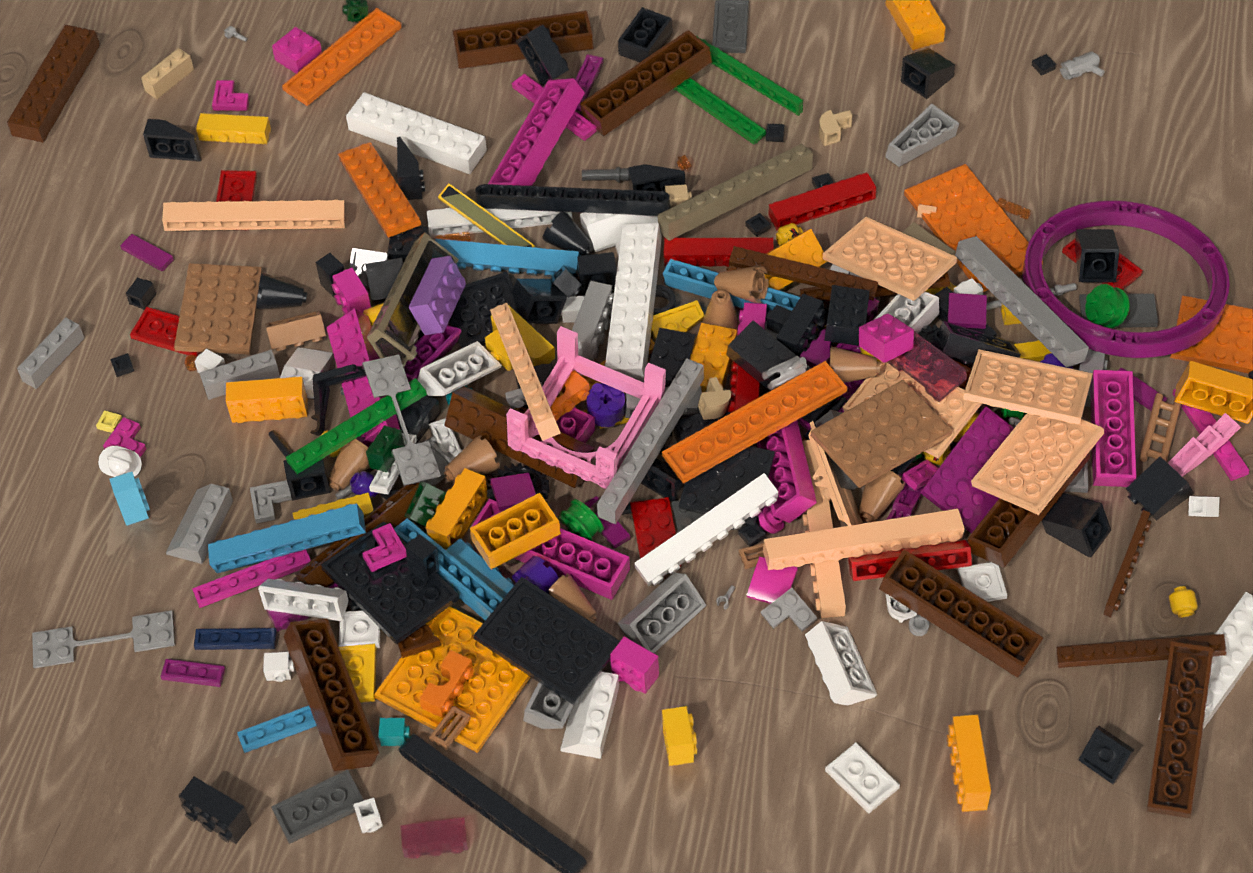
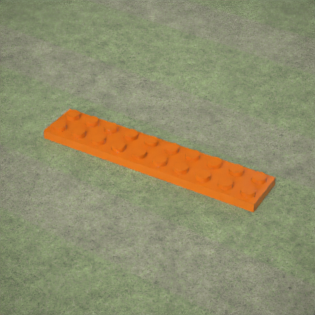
M824 361L662 451V456L684 484L846 393L847 386L829 364Z

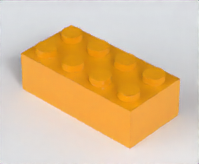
M886 0L889 12L912 51L944 42L945 26L929 0Z
M812 229L800 233L766 253L817 267L828 262L823 260L824 251ZM764 274L765 279H768V288L780 290L794 282Z
M701 323L690 360L704 365V379L700 384L702 393L706 392L709 379L717 377L724 390L732 359L726 355L727 348L738 336L737 329Z
M1189 361L1176 385L1174 402L1220 416L1226 413L1233 420L1248 424L1253 417V379Z
M302 377L226 382V404L232 423L308 417V398Z
M464 468L462 473L457 475L453 487L446 492L442 504L437 506L433 518L428 520L426 524L427 535L443 549L446 550L458 539H463L487 501L485 476Z
M540 493L470 528L472 542L490 570L561 534L559 520Z
M978 715L953 716L952 724L948 725L947 746L951 747L950 764L955 769V772H953V783L958 787L956 802L961 804L962 812L987 810L991 788Z

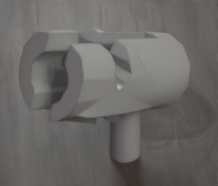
M1093 51L1079 57H1074L1073 61L1067 60L1061 63L1062 68H1060V73L1066 80L1079 77L1085 72H1093L1102 77L1105 71L1098 67L1100 59Z
M795 356L763 372L762 377L764 380L775 373L780 374V377L767 385L768 388L772 390L806 372V359Z

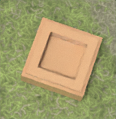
M919 204L917 217L922 218V213H936L937 207Z

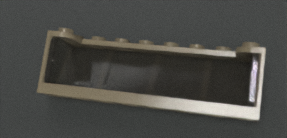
M423 233L414 241L367 336V339L380 358L399 355L403 367L408 360L412 361L417 355V347L413 344L418 339L417 333L421 328L411 313L409 305L431 259L451 256L456 264L459 260L426 233Z

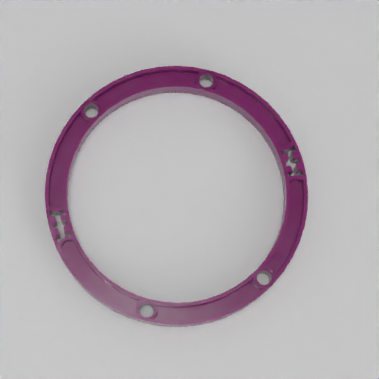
M1128 201L1084 203L1065 209L1050 217L1036 230L1030 239L1023 265V283L1089 349L1119 357H1158L1173 354L1195 345L1212 332L1218 324L1229 294L1230 282L1226 263L1217 247L1202 231L1188 221L1168 211ZM1102 225L1136 227L1159 234L1189 253L1198 263L1206 277L1209 299L1194 317L1169 329L1153 332L1114 330L1089 322L1065 307L1054 296L1045 281L1042 260L1047 251L1058 240L1075 232L1076 229Z

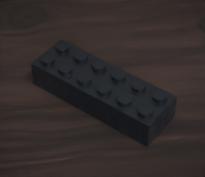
M754 320L728 345L726 353L730 359L769 391L772 390L767 385L780 377V374L775 373L764 380L762 373L796 356ZM808 365L807 368H805L806 371L811 369V367H809ZM839 397L802 418L809 424L812 421L815 424L838 401Z

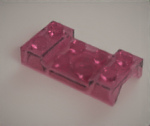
M915 331L913 349L887 361L896 370H903L924 386L925 392L938 402L967 379L966 370Z

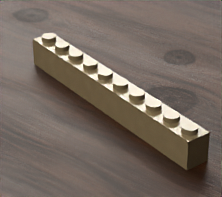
M800 144L658 214L661 234L670 241L812 170L813 152L803 144Z

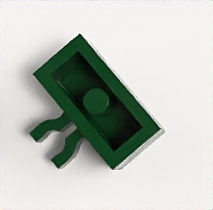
M384 426L366 451L370 468L388 472L395 461L392 449L405 447L400 429Z
M420 481L404 517L426 527L428 520L432 519L435 515L437 506L444 501L446 492Z

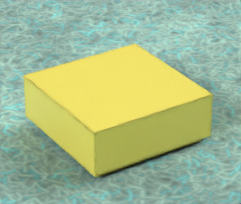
M104 410L96 425L97 429L112 433L123 419L122 415Z

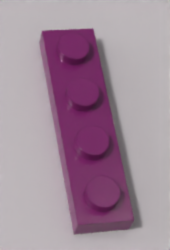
M587 54L575 79L585 92L581 102L588 98L602 67V57ZM580 103L575 110L581 111Z

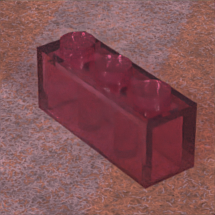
M464 818L401 825L402 850L405 858L416 859L424 855L439 856L442 853H461L463 850H468Z

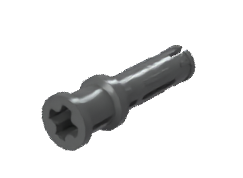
M628 168L582 169V181L616 180L618 183L628 181Z

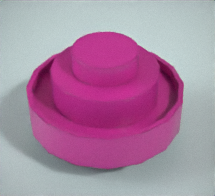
M764 506L760 509L761 512L758 514L759 525L763 530L776 534L784 528L783 520L772 515L771 506Z

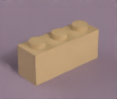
M178 48L142 76L141 79L145 92L158 99L194 70L190 55Z

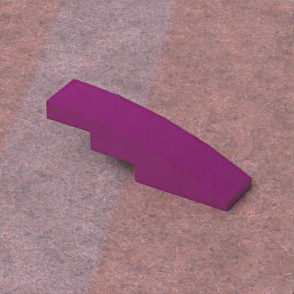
M905 483L904 489L894 501L893 508L886 520L913 516L922 495L920 492L924 487L922 486L915 491Z

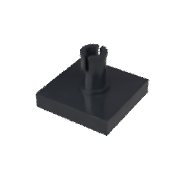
M1099 725L1094 730L1078 761L1111 784H1115L1135 749Z

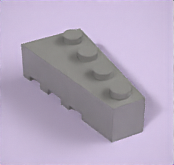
M931 104L889 143L885 157L900 167L955 137L959 122Z

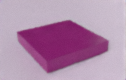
M949 293L948 322L965 328L986 329L987 295Z
M529 473L492 478L490 481L499 511H504L536 495Z

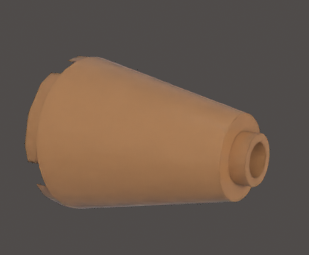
M753 266L719 272L714 279V285L717 290L727 291L730 295L753 303H761L760 300L765 299L768 290V279H765L764 273H767V270L763 266Z
M718 290L712 294L702 323L738 330L739 318L730 294L727 291Z
M831 347L830 367L843 383L876 377V373H880V361H877L876 357Z
M481 435L474 438L445 467L444 475L449 482L452 481L454 483L457 475L461 474L464 468L483 475L496 471L500 467L499 462L496 463L494 460L497 457L494 449L486 439L481 440Z
M354 439L341 447L328 477L331 488L339 491V489L344 490L350 485L351 478L355 473H360L370 468L366 455L368 449L366 445Z
M889 471L865 485L859 508L862 520L870 523L871 521H876L904 489L905 482H900V476Z
M566 573V577L564 575L561 576L548 590L552 597L593 624L597 620L595 617L597 612L570 574Z

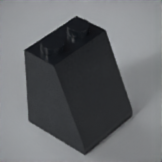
M930 48L923 49L903 57L901 83L928 99L954 77L955 64Z
M1076 229L1075 252L1078 281L1116 282L1119 246L1114 230Z
M516 279L512 290L519 315L529 324L558 323L567 297L551 279Z
M1161 456L1126 488L1129 494L1127 496L1134 505L1139 503L1143 507L1141 511L1151 512L1149 518L1152 516L1156 521L1194 494L1189 483Z
M1066 493L1059 497L1042 519L1047 534L1090 558L1111 532L1101 502Z

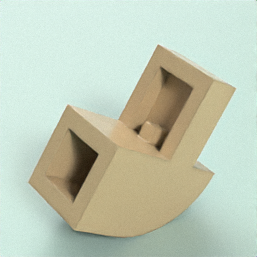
M829 110L821 116L819 137L824 146L840 142L841 130L852 127V114L850 110L834 115Z
M717 377L709 379L706 392L701 393L698 408L703 420L722 417L729 405L731 391H724Z

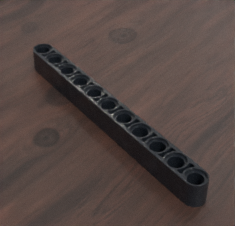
M481 184L475 189L477 204L487 209L658 216V214L671 209L669 194L663 191Z
M412 734L399 747V753L406 760L560 873H580L587 865V861L582 855L416 734Z

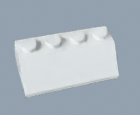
M580 214L582 230L592 242L594 252L615 246L616 243L621 242L623 224L658 223V216Z
M477 341L421 368L418 381L424 387L428 396H445L501 368L502 365Z
M267 579L259 586V593L265 610L343 622L349 601L345 590L325 588L321 585H306L301 582H286L282 579Z
M821 621L805 634L808 646L814 654L815 662L822 673V679L827 685L830 698L834 703L848 706L877 696L848 627Z
M600 672L575 706H573L560 749L562 752L601 759L619 690V676L617 674Z

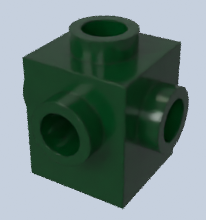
M346 0L342 10L343 15H346L347 21L358 22L368 16L367 0Z

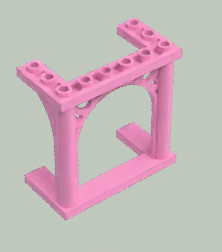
M560 326L557 331V363L542 386L550 407L573 370L641 400L617 440L607 448L599 446L596 452L590 453L568 450L558 444L552 437L541 442L533 439L534 436L539 435L529 408L524 414L510 408L507 413L508 446L515 451H522L532 458L543 460L550 466H557L566 473H573L585 481L594 482L601 488L606 489L664 396L666 370L648 363L645 367L644 382L636 380L579 356L578 333ZM592 458H596V465L591 463Z

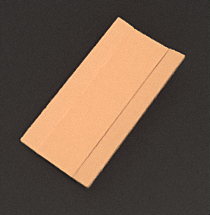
M813 421L810 422L811 431L816 428ZM810 431L808 436L819 464L813 476L814 480L819 478V482H816L815 485L825 488L822 493L826 499L833 502L840 521L845 522L848 526L863 524L851 490L840 487L828 454L810 436Z

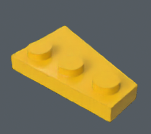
M698 300L653 315L651 333L654 340L656 341L659 328L686 333L701 322L704 318V313Z
M375 644L339 647L360 703L375 701L377 649Z

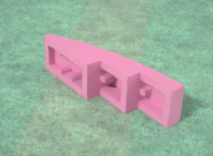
M1225 413L1212 427L1209 425L1196 439L1193 437L1168 464L1183 477L1211 456L1241 427Z

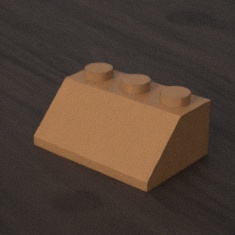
M320 311L265 324L271 349H276V351L287 349L286 346L294 344V347L304 345V341L312 340V342L321 341L326 336Z

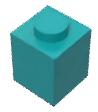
M380 718L378 737L381 746H401L406 741V738L410 737V726L406 725L405 718Z

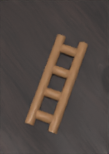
M1160 393L1155 395L1139 460L1143 462L1147 461L1148 457L1158 459L1160 456L1167 462L1181 404L1177 402L1170 404L1162 401L1163 395ZM1160 408L1171 412L1169 420L1158 417ZM1156 424L1167 428L1165 436L1154 433ZM1152 440L1163 444L1161 453L1150 449Z

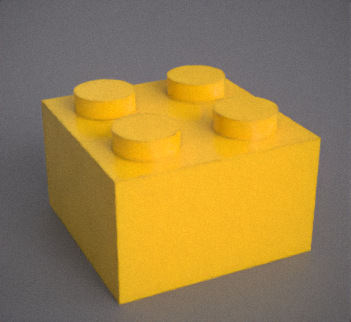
M687 706L662 710V728L669 766L693 763L694 754H697L696 733L693 732L692 713L688 714Z

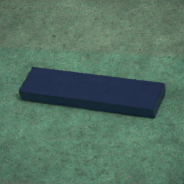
M276 628L196 629L194 648L195 650L275 649L277 630Z

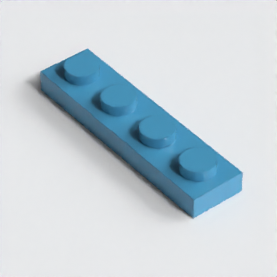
M306 706L239 731L237 734L243 751L246 753L317 725L310 707Z

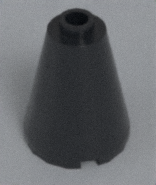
M564 211L553 218L551 221L553 224L550 228L547 227L545 229L542 239L557 248L567 251H578L580 256L591 255L594 250L592 242L569 214Z
M261 273L257 309L302 306V303H306L307 292H304L303 287L266 273Z

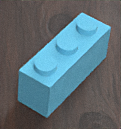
M133 472L110 478V483L126 526L149 519L147 511L150 508L139 478L135 479Z

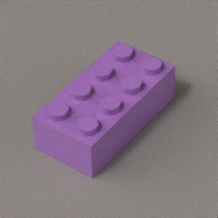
M451 256L431 259L409 305V309L424 335L443 333L466 285L464 277L460 274L457 264L454 263Z

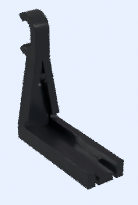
M352 364L313 375L315 414L311 418L317 421V428L312 430L311 434L320 436L325 430V417L330 394L329 386L366 377L364 368L362 369V367Z

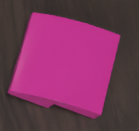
M759 557L747 597L768 604L773 603L792 588L798 567L791 566L780 570H768L765 558Z

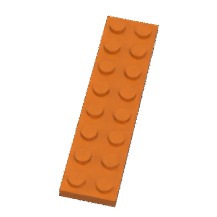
M376 8L283 84V91L308 106L402 28L401 23Z
M371 142L338 154L339 160L388 238L421 226L418 215Z

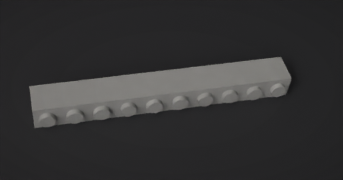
M977 236L958 242L955 256L1066 368L1085 362L1089 347Z
M686 358L598 501L597 510L599 518L614 524L617 523L704 379V365Z

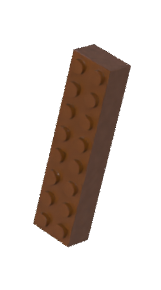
M585 10L453 30L458 67L462 69L525 59L515 41L541 25H544L549 30L550 37L559 47L560 54L593 49V35L588 12Z
M65 24L7 121L12 136L44 143L100 46L96 31Z
M687 30L581 102L582 116L595 125L600 134L605 136L712 62L710 48L692 32Z
M465 386L452 392L444 424L445 427L471 439L481 435V440L486 439L494 450L573 488L585 482L580 476L566 473L557 466H550L543 460L532 458L522 451H515L508 446L507 413L510 410L509 407ZM560 432V434L552 437L558 444L568 450L581 453L594 452V447L565 433ZM540 434L533 437L537 441H542Z
M1090 452L1039 515L999 498L967 538L971 547V554L1005 568L1088 462Z
M905 549L887 572L879 587L881 591L1017 678L1043 640V637Z
M328 619L290 622L283 637L333 771L372 767L379 754V750Z
M1172 641L1170 643L1147 812L1191 818L1214 648Z

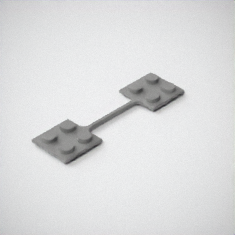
M394 355L363 362L362 364L374 398L385 395L392 398L407 442L405 447L392 449L403 485L441 477L429 441L418 444L411 442L399 409L396 394L411 389L400 356Z
M171 610L132 617L133 629L130 633L90 640L75 641L73 639L72 626L32 633L33 668L74 662V648L76 646L133 638L134 652L175 646L173 612Z

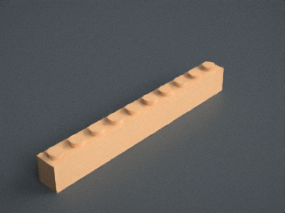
M344 200L163 203L162 221L164 231L345 228Z
M508 303L490 309L542 441L560 434Z
M805 440L802 443L817 501L816 504L805 511V514H802L803 526H807V531H805L807 533L832 529L833 524L829 499H826L822 493L825 488L815 485L816 482H819V478L817 480L813 479L819 464L810 440ZM829 560L818 564H810V574L815 577V581L812 582L813 593H817L818 599H815L816 611H820L821 618L845 616L846 605L839 561Z
M953 509L764 539L763 553L768 570H780L785 567H799L810 563L818 564L829 560L837 561L843 558L860 557L866 554H879L885 551L917 548L929 544L937 545L948 541L956 542L963 537L964 525L959 510Z

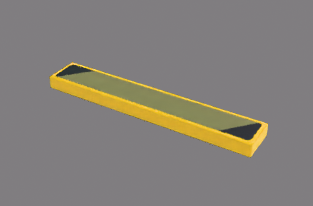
M448 183L438 196L439 200L501 245L535 248L534 244Z

